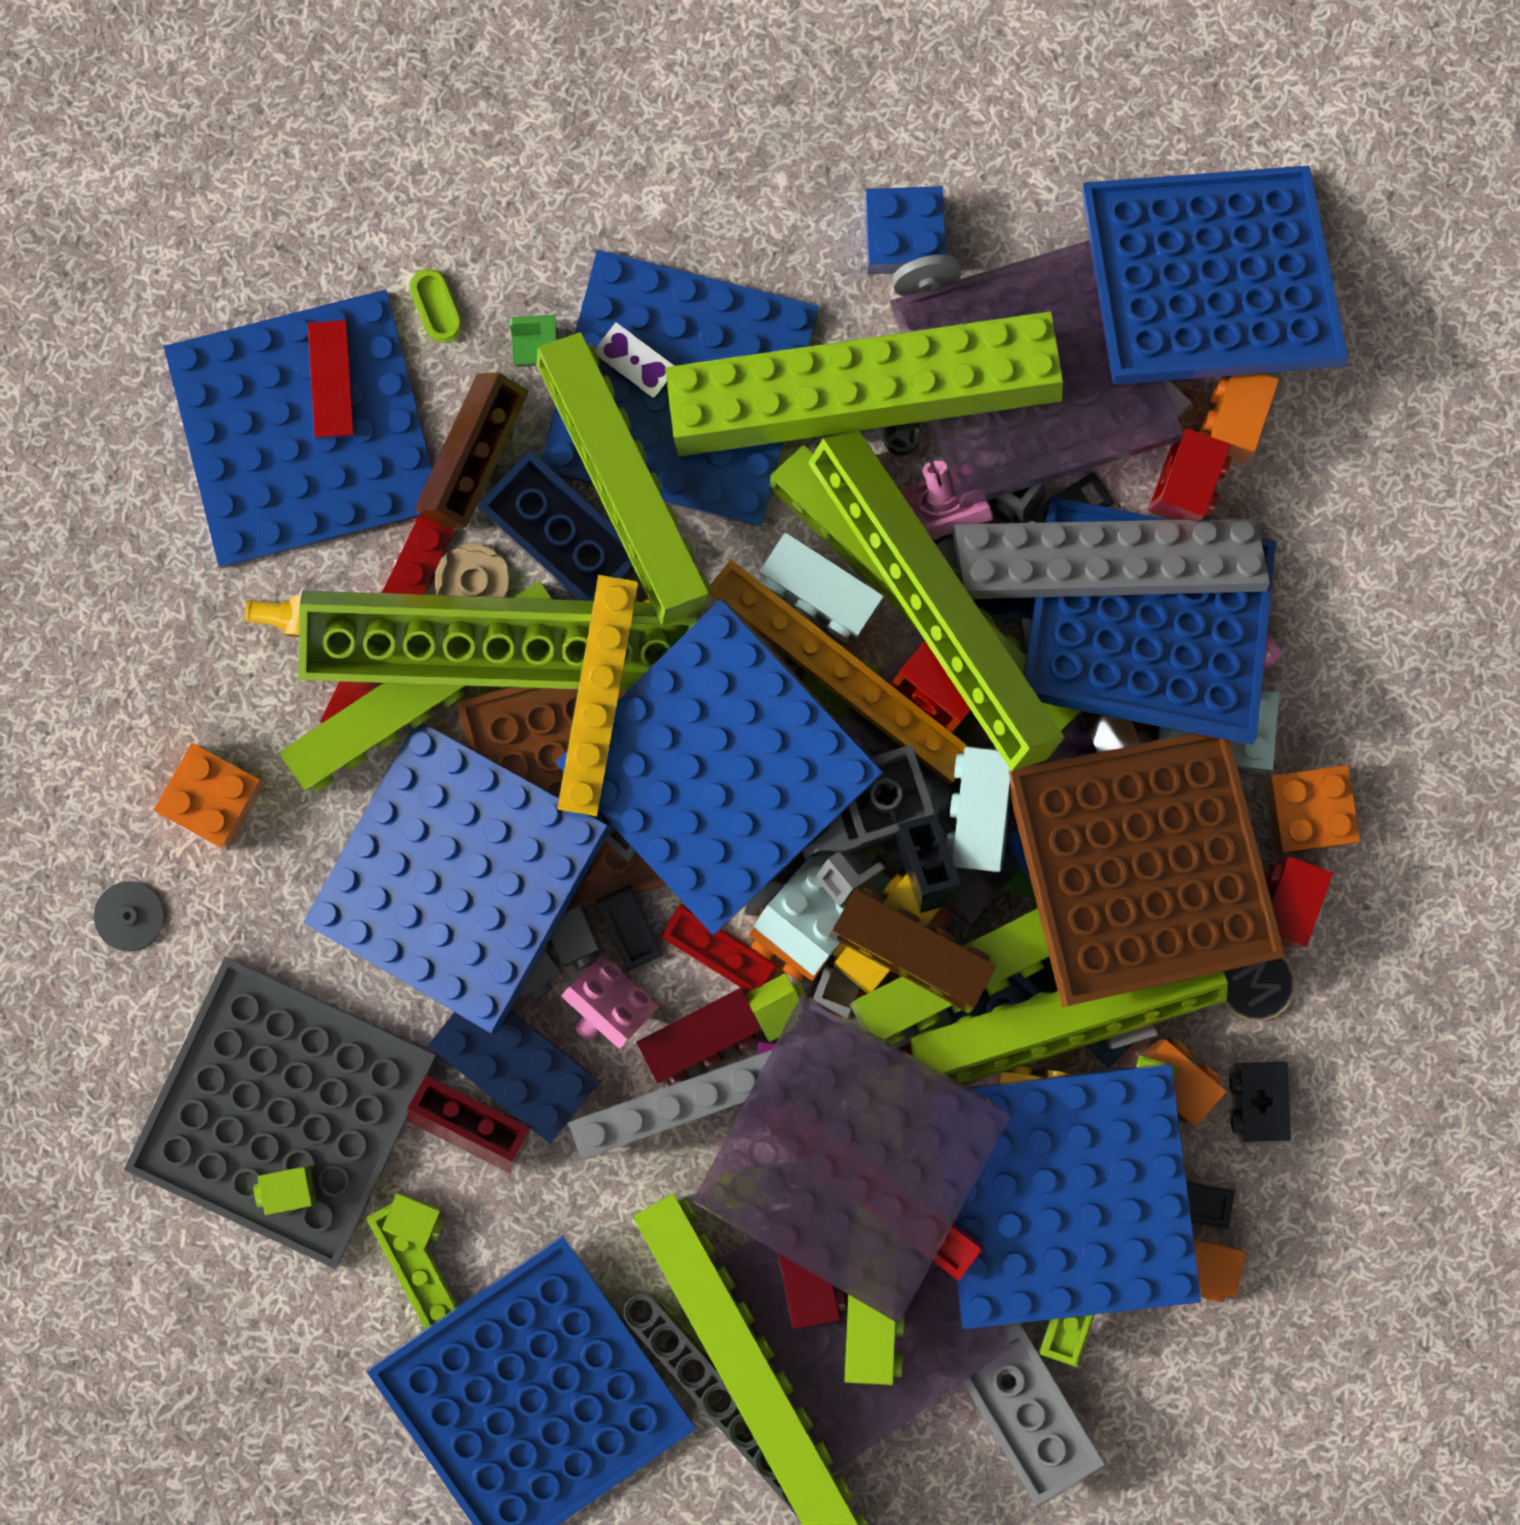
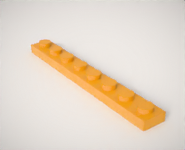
M730 559L710 584L711 593L709 595L716 601L724 599L754 631L901 747L912 744L916 758L951 785L956 779L954 778L956 756L959 753L964 754L965 747L968 745Z

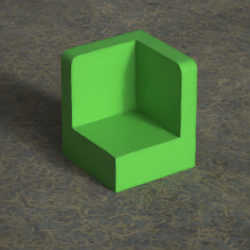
M555 314L509 318L514 366H536L538 347L558 340Z

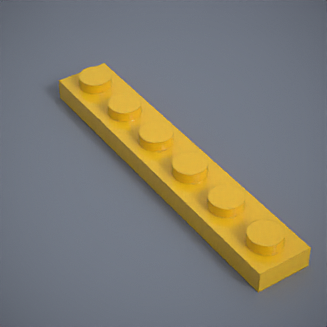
M598 575L558 801V810L597 816L637 593V581Z

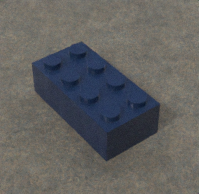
M528 450L477 505L478 510L487 520L576 600L594 601L598 575L627 580L635 571L614 526L531 450Z
M510 1009L496 1035L489 1033L454 1012L428 1044L429 1048L549 1144L555 1140L601 1082L512 1009Z

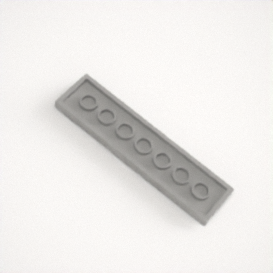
M1257 518L1201 519L1198 522L1185 519L954 525L952 532L959 580L972 599L1263 592L1267 590L1270 584Z

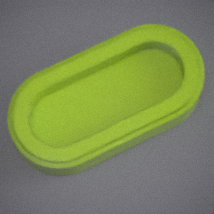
M423 269L417 272L410 282V293L427 335L438 343L454 341L462 331L463 322L446 278L442 273L434 269Z

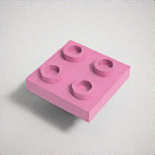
M933 461L936 470L935 474L929 462L922 469L926 480L899 489L933 541L952 534L954 525L981 524L992 520L990 507L968 465L948 472L945 462Z
M603 955L577 978L561 996L583 1016L575 1024V1028L580 1036L587 1040H594L599 1032H601L619 1049L659 1008L646 991L638 988L622 973L616 964L607 960Z

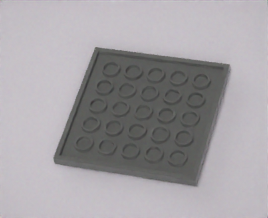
M224 957L124 1170L333 1269H337L407 1121V1108L425 1075L428 1076L437 1055L229 957ZM310 1165L317 1204L269 1215L264 1214L263 1207H257L253 1189L254 1184H259L257 1176Z

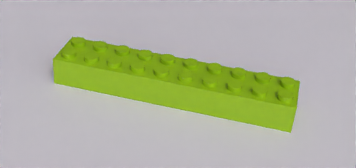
M1051 311L665 367L673 436L678 457L1062 402L1063 380Z
M302 590L299 604L298 680L578 689L594 601ZM635 602L619 691H628L698 621L697 613L662 626L651 603Z

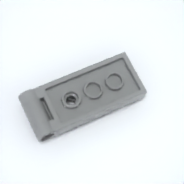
M961 1322L936 1337L1036 1508H1039L1105 1468L1104 1462L1020 1323L963 1329ZM1006 1377H1012L1016 1380V1386L1011 1390H1006L1001 1385L1002 1380Z

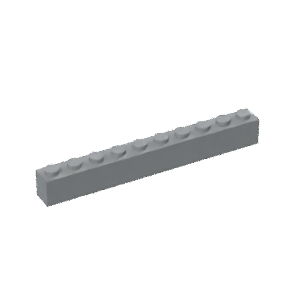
M947 1009L938 1013L941 1021L928 1028L935 1027L939 1029L951 1025L952 1022ZM856 1019L569 1121L568 1125L580 1159L583 1160L911 1043L910 1037L916 1036L920 1031L917 1025L903 1031L904 1040L884 1049L882 1043L871 1047Z

